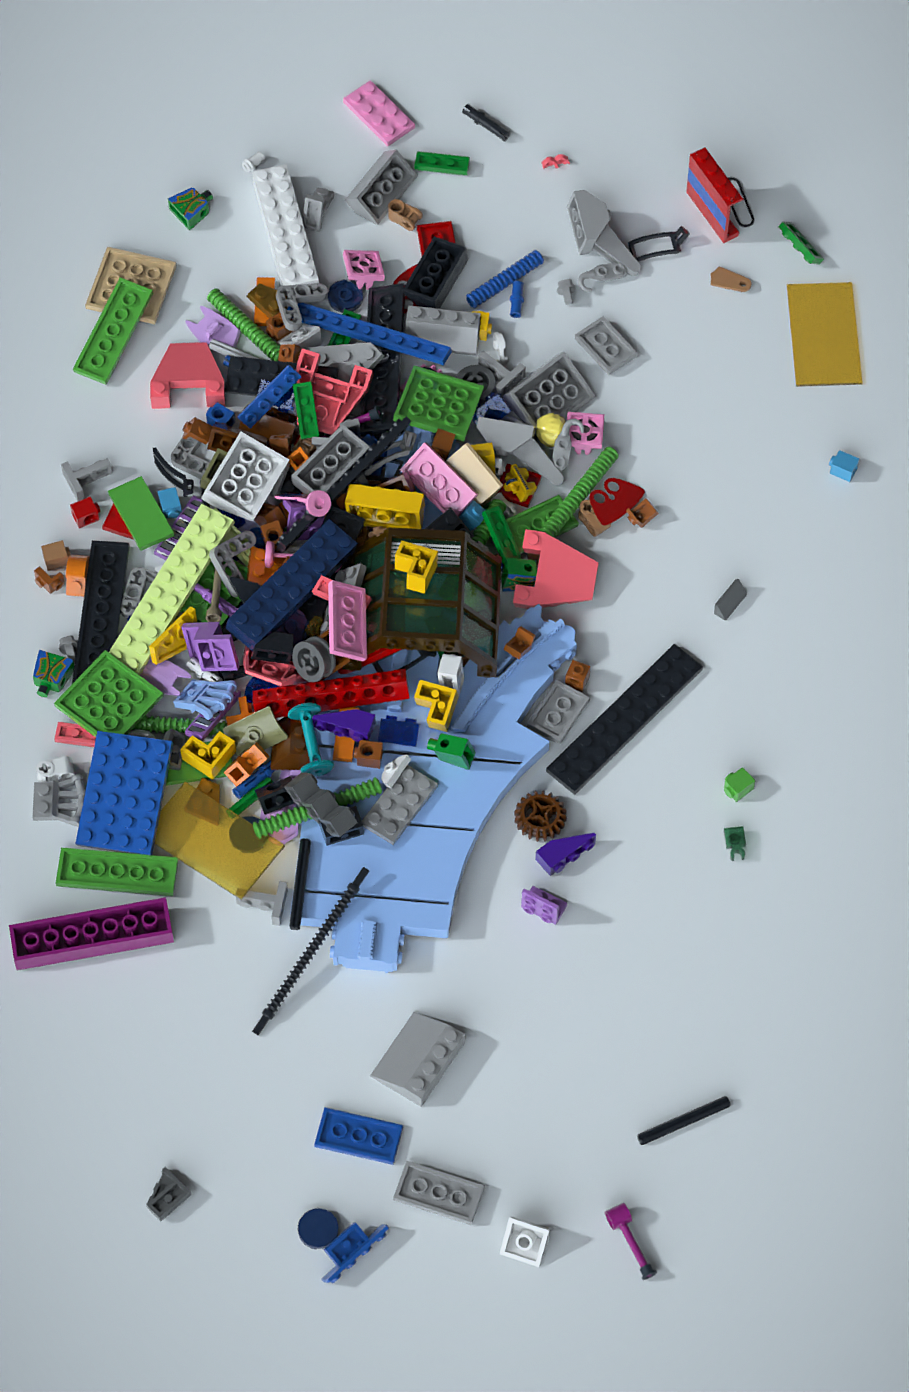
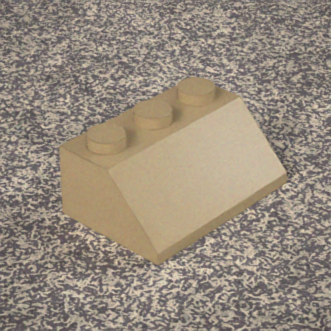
M468 442L446 460L479 494L474 501L482 507L489 503L503 486Z

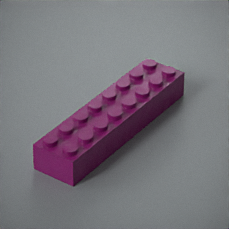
M166 897L9 925L16 970L174 943Z

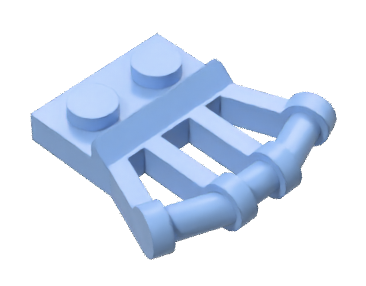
M192 679L180 693L181 695L177 696L173 701L175 708L191 710L192 713L197 711L209 720L218 711H223L227 707V703L234 699L233 693L237 689V683L233 680L209 682Z

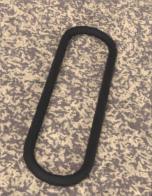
M729 177V180H734L737 182L752 219L750 224H742L739 221L734 206L732 205L731 208L736 218V221L742 227H750L754 223V216L752 214V211L750 209L742 186L738 179L734 177Z

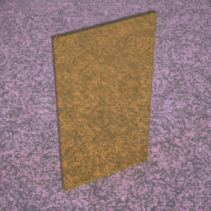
M852 282L787 284L796 387L862 385Z
M187 782L182 784L161 810L154 843L240 900L244 898L285 847L283 843L268 834L266 837L263 835L261 839L257 838L253 824Z

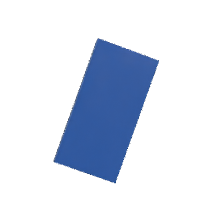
M324 1107L314 1147L394 1165L403 1125Z

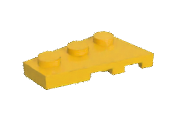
M190 606L149 646L152 663L158 665L187 649L181 627L183 623H197L195 608Z

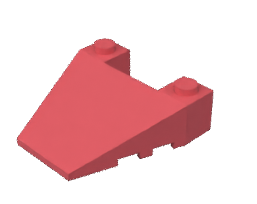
M207 342L170 343L150 381L152 409L170 408V389L206 388L207 407H213L217 402L225 406L224 379Z
M302 349L296 366V371L301 375L297 384L312 382L319 432L332 435L340 427V423L346 420L368 392L374 372L373 370L355 365L349 383L316 373L321 355Z
M525 529L522 546L524 552L538 554L540 558L535 587L516 584L513 598L514 606L516 608L529 609L539 604L544 608L593 600L599 563L545 532Z
M245 646L242 658L246 674L279 686L311 683L299 675L293 661H290L289 664L254 660L251 659L252 651Z

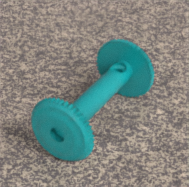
M303 703L291 708L288 712L290 719L301 720L310 763L303 766L301 772L310 773L315 777L330 772L334 767L333 761L321 759L312 717L320 713L321 706L316 703Z

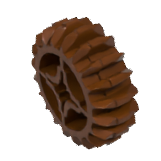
M544 790L541 794L535 791L533 796L528 793L527 799L522 797L521 803H517L516 810L514 811V821L517 824V829L522 830L523 836L528 834L529 840L536 837L537 842L540 838H543L546 842L548 836L553 839L554 833L559 835L560 829H564L565 822L567 821V811L564 808V803L559 802L558 796L553 798L552 792L545 795ZM532 808V813L529 814V817L525 818V813ZM555 814L556 819L549 824V819Z

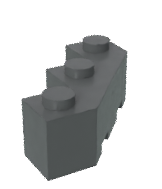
M301 772L284 786L299 807L305 806L307 814L318 824L322 822L326 825V831L331 836L341 837L358 823L354 818L355 813L351 808L339 806L335 801L336 796L332 791L318 787V781L314 775Z

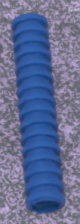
M533 250L528 256H524L519 262H515V265L512 264L506 270L494 276L493 279L485 282L484 285H480L475 291H471V294L468 293L466 295L468 304L473 308H477L482 302H486V299L489 300L491 296H495V293L498 294L514 281L534 270L539 264H543L544 259L541 253Z

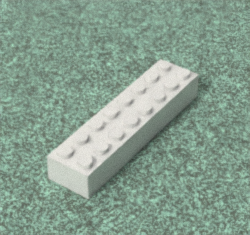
M287 164L252 171L253 186L280 285L319 283ZM297 292L299 295H306L305 292Z

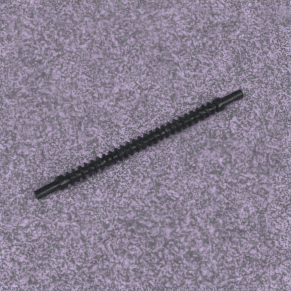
M363 867L354 881L348 884V890L344 891L345 895H341L342 899L337 901L338 905H334L335 909L331 910L332 914H328L329 918L325 919V924L322 923L323 927L318 929L319 933H315L316 937L312 938L313 942H309L310 946L306 947L307 951L302 952L303 956L299 957L300 961H296L297 965L293 966L294 970H290V976H286L288 979L283 980L284 985H280V990L277 989L278 994H274L275 998L271 999V1004H267L268 1008H264L262 1011V1017L252 1030L254 1034L259 1036L269 1019L272 1020L275 1016L274 1012L278 1011L277 1007H281L280 1003L284 1002L283 998L288 997L287 993L291 992L290 988H294L293 983H297L296 979L300 978V973H304L303 969H307L306 964H310L309 960L313 959L312 955H316L315 951L319 950V945H323L322 941L326 940L325 936H329L328 932L332 931L331 927H335L334 923L339 921L338 917H342L341 913L345 912L344 908H348L347 904L351 903L350 899H354L353 895L359 892V886L369 873L367 868Z

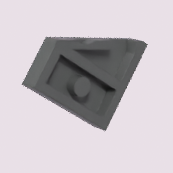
M164 1167L159 1183H156L153 1189L154 1192L146 1206L162 1221L192 1194L179 1179Z

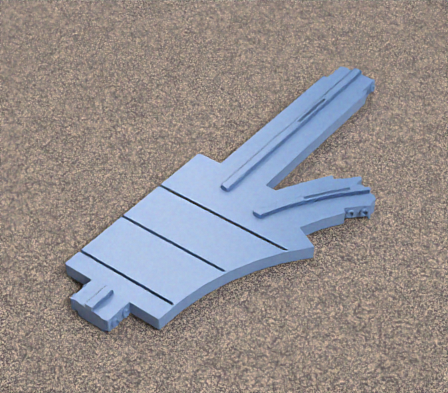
M409 425L406 431L413 432L417 436L409 455L396 458L404 462L402 467L424 442L431 446L436 433ZM404 433L396 441L402 440ZM454 439L447 459L460 449V443H457V439ZM400 446L388 450L387 456L400 452L402 449ZM387 462L384 477H394L399 464ZM415 486L416 492L422 493V492ZM425 495L422 529L428 527L443 514ZM385 553L375 555L373 571L384 565ZM438 564L437 566L450 567L451 564ZM394 571L407 579V572ZM434 573L425 594L406 589V583L390 574L389 590L401 585L405 589V598L442 600L438 592L449 574ZM383 574L372 579L371 598L382 594ZM539 604L534 608L530 607L525 612V615L521 618H515L510 625L505 620L499 625L496 677L485 678L477 676V664L471 660L463 667L464 682L447 732L428 727L426 720L430 708L416 705L414 699L419 680L439 685L438 669L440 657L437 651L435 657L428 656L406 670L410 699L356 706L359 710L375 714L376 724L369 741L383 743V750L436 755L434 751L427 749V743L430 738L438 740L439 735L443 733L468 739L476 752L474 758L522 763L518 765L472 761L470 769L467 770L443 762L437 757L408 755L411 758L408 766L438 783L437 789L410 824L469 829L473 831L408 826L395 844L392 845L364 828V835L326 846L319 824L314 819L310 820V818L307 822L302 821L300 840L305 838L311 841L305 891L331 893L305 892L301 918L302 926L323 927L322 923H326L325 919L329 918L328 914H332L331 910L335 909L334 905H338L337 901L342 899L341 895H336V893L345 894L344 891L348 890V884L354 881L361 869L365 867L369 870V873L359 886V892L354 895L371 896V898H351V903L347 904L348 908H344L345 912L341 913L342 917H338L339 921L334 923L335 927H331L333 928L332 939L335 940V946L330 948V958H333L334 965L343 964L344 967L351 969L385 971V973H388V971L393 972V970L397 971L398 964L402 963V952H399L400 945H404V935L448 938L454 902L462 875L481 831L498 804L519 778L549 751V740L521 725V722L535 701L553 682V671L558 670L566 660L569 661L576 656L575 630L572 626L565 625L562 619H559L557 622L549 619L548 622H545L541 618L542 607ZM405 605V632L429 633L424 621L428 618L441 616V612L446 607ZM522 626L535 634V639L531 650L521 659H516V657L504 651V647L516 635L517 629ZM493 633L480 646V649L491 657ZM402 649L378 661L384 672L393 671L409 664L421 655L417 650ZM372 663L362 667L360 671H353L348 674H339L336 671L325 680L377 672ZM512 663V665L501 675V673ZM340 709L321 711L317 715L339 712ZM314 727L318 745H335L336 735L334 733L319 731ZM355 741L354 748L359 746V742ZM319 747L321 759L333 761L334 767L330 772L315 777L318 781L317 785L320 789L339 793V790L345 791V788L350 789V786L356 787V784L361 785L363 781L366 783L367 780L370 779L372 781L376 777L382 788L381 794L376 793V796L365 797L363 801L360 799L359 802H353L352 805L347 804V807L356 806L360 818L363 820L387 789V786L381 780L384 767L403 754L383 753L381 767L378 769L357 766V759L354 758V753L352 762L334 761L333 748ZM367 752L364 753V755L370 756L372 755V753ZM375 897L406 899L410 901L376 899ZM417 900V901L449 903V905L433 904V903H421V902H414V901Z

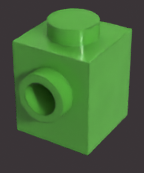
M742 767L725 778L724 792L729 798H733L738 802L754 789L755 779Z

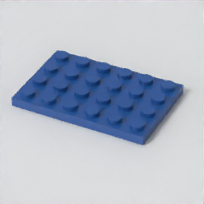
M97 731L75 842L77 846L149 856L153 854L174 744L172 741Z

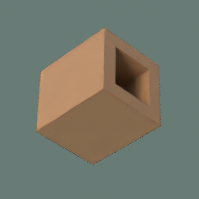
M63 540L41 546L47 571L67 566L68 557L71 554L69 547L64 546Z

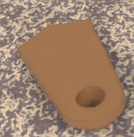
M720 266L711 273L712 286L746 292L751 288V281L748 278Z

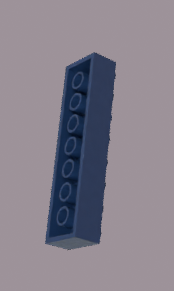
M329 519L228 619L226 629L253 652L254 646L273 632H276L313 595L312 590L321 575L330 578L355 553L358 543Z

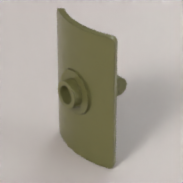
M269 706L223 728L224 734L235 741V753L237 756L256 742L265 750L288 739V734L280 726L272 708Z

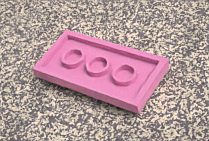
M371 80L343 98V103L387 146L415 128V124Z
M425 442L400 469L402 473L408 471L413 484L442 513L451 507L456 515L459 516L479 495Z
M332 580L328 583L330 654L364 661L367 659L365 588Z

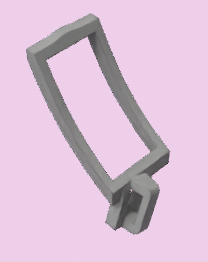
M405 430L403 439L394 442L387 449L390 450L400 446L402 451L376 462L364 474L369 476L387 462L409 455L417 435Z

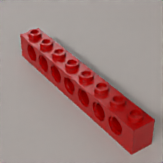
M406 669L253 691L254 711L257 712L269 706L272 708L276 718L287 717L291 708L303 703H316L321 706V711L410 699Z

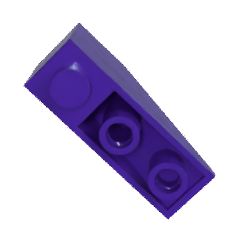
M358 709L313 715L312 718L313 725L317 730L329 731L339 737L346 736L356 742H359V740L369 741L376 724L375 714Z
M588 833L550 840L536 851L535 860L550 876L554 873H559L565 868L566 864L570 861H576L581 853L585 850L589 851L595 846L596 834Z

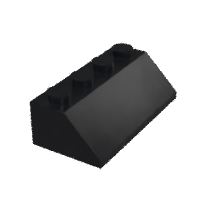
M434 236L402 292L418 307L440 309L468 261L466 247Z

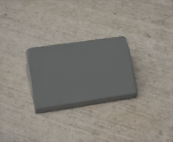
M735 579L715 604L714 614L723 620H727L746 597V591L739 579Z
M173 729L165 733L163 740L174 743L169 769L180 770L182 764L180 749L187 742L188 736Z

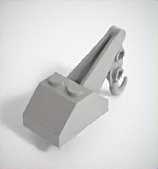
M585 190L574 191L567 209L579 255L588 254L593 250L611 262L598 265L592 270L582 273L578 278L579 287L583 291L591 292L592 288H587L584 285L585 279L591 278L598 281H607L623 278L626 273L631 276L637 275L641 265L608 225L611 220L610 210H607L606 203Z
M479 417L477 425L478 430L487 443H492L497 455L508 457L509 453L515 455L556 486L563 483L562 471L567 468L572 446L569 434L570 427L576 424L580 427L581 433H584V425L580 420H567L555 441L551 461L534 439L536 427L484 417Z

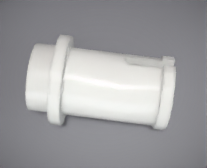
M257 152L251 158L245 159L242 166L245 171L252 172L255 167L265 161V157L261 152Z

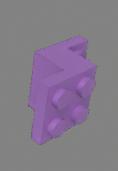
M220 622L183 623L181 628L189 657H195L199 660L201 671H233L239 669L240 665L232 635H223Z

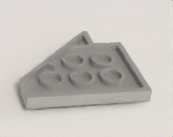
M371 342L304 348L321 355L319 366L337 367L339 369L337 380L347 383L350 382L355 365L372 370L384 357Z

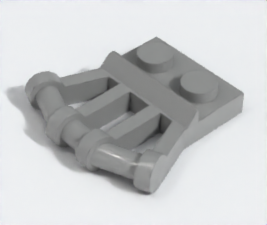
M75 774L61 782H34L33 821L59 820L79 827L86 791L82 774ZM73 785L77 787V791H60ZM60 799H78L77 803H59ZM59 811H76L74 817L59 813Z

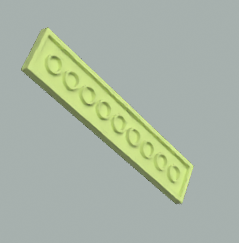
M203 504L200 505L110 649L109 653L138 675L142 673L151 658L149 646L175 620L211 562L210 550L222 544L235 523L233 519Z

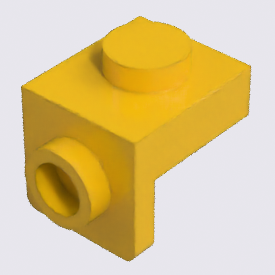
M472 311L474 313H481L480 340L487 341L488 334L492 332V323H489L490 313Z

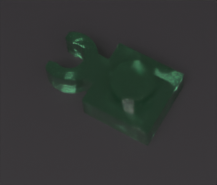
M743 826L724 828L726 849H732L730 852L731 861H734V854L736 853L740 854L741 859L744 860L745 851L742 847H746Z

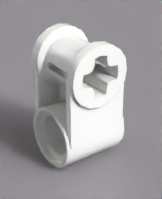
M68 756L41 761L36 767L39 782H61L75 775L72 759Z

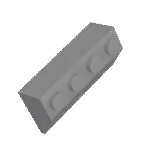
M397 149L384 151L345 201L356 214L377 225L388 213L389 202L399 199L418 175Z
M408 305L405 334L451 347L452 353L476 356L481 313Z
M342 424L291 476L293 485L307 495L315 490L327 493L330 490L329 488L336 481H339L342 475L370 447Z

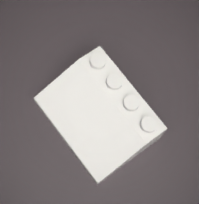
M240 432L201 499L218 509L253 521L289 462V459L245 433Z

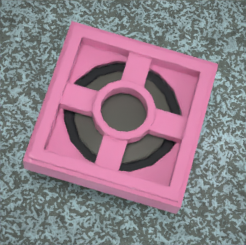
M343 251L347 277L353 284L358 286L359 290L363 286H366V290H369L373 286L374 281H384L385 275L379 251Z
M568 412L567 420L577 419L584 425V433H581L580 427L576 424L572 425L569 429L571 447H575L577 454H581V450H584L585 454L589 455L592 448L602 449L605 414Z

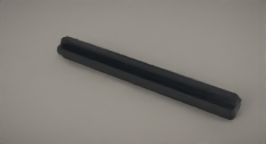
M305 838L300 840L289 924L291 930H299L301 925L311 846L310 839Z
M727 1096L721 1097L638 1134L637 1139L640 1145H645L730 1107V1100Z

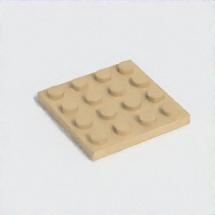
M107 247L86 301V309L102 312L121 277L153 290V295L139 321L155 324L176 269V262Z

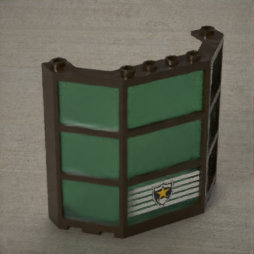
M389 527L380 536H373L364 541V545L359 548L356 547L355 553L350 557L349 567L360 563L367 567L361 588H365V594L372 599L366 609L367 655L380 648L460 652L477 664V676L485 678L496 677L502 557L489 552L487 546L480 541L475 542L472 540L470 534L465 531ZM401 540L438 551V565L425 594L406 589L407 572L395 569V554ZM353 659L343 666L342 669L351 671L361 670L362 661Z

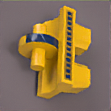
M517 464L511 465V471L506 475V482L503 485L505 491L512 490L513 494L516 493L520 502H524L529 495L535 493L537 487L534 482H526L529 476L526 468H518Z

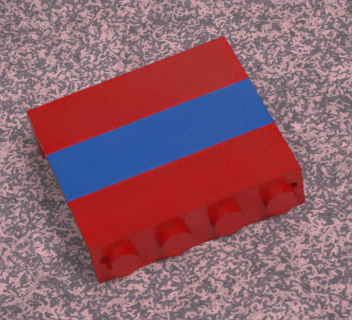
M706 147L690 154L686 193L721 241L725 243L739 236V231L729 219L730 207L742 201L743 198Z

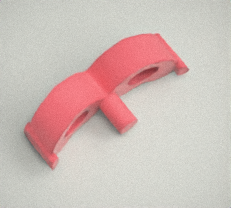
M563 154L556 157H547L541 162L543 169L553 165L557 169L559 168L558 164H570L568 157Z

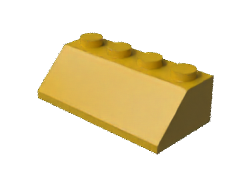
M362 484L349 485L345 500L346 512L364 518L366 520L364 526L423 528L424 494L401 491L399 489H385L378 486H364Z

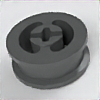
M470 365L463 368L457 374L456 378L482 386L483 381L487 383L488 387L486 390H483L477 408L488 405L494 399L495 377L488 368L481 365Z
M318 636L310 637L306 641L296 644L293 649L292 658L295 669L305 680L317 682L333 673L336 666L335 655L330 654L329 644L323 638Z

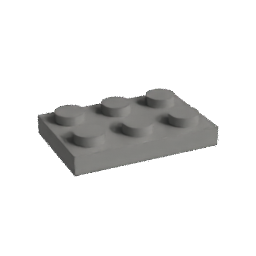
M604 316L575 334V340L608 375L637 357L635 349Z
M556 680L527 722V727L561 744L589 703L590 697Z

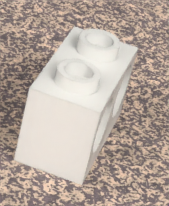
M443 654L438 669L439 685L456 689L458 696H460L464 682L462 657L455 654Z

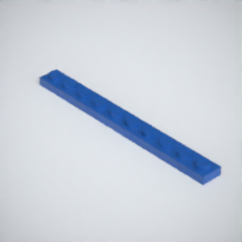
M297 303L302 323L318 326L321 329L364 342H371L374 345L440 365H444L452 353L451 347L309 304ZM289 306L287 310L291 311L293 308Z

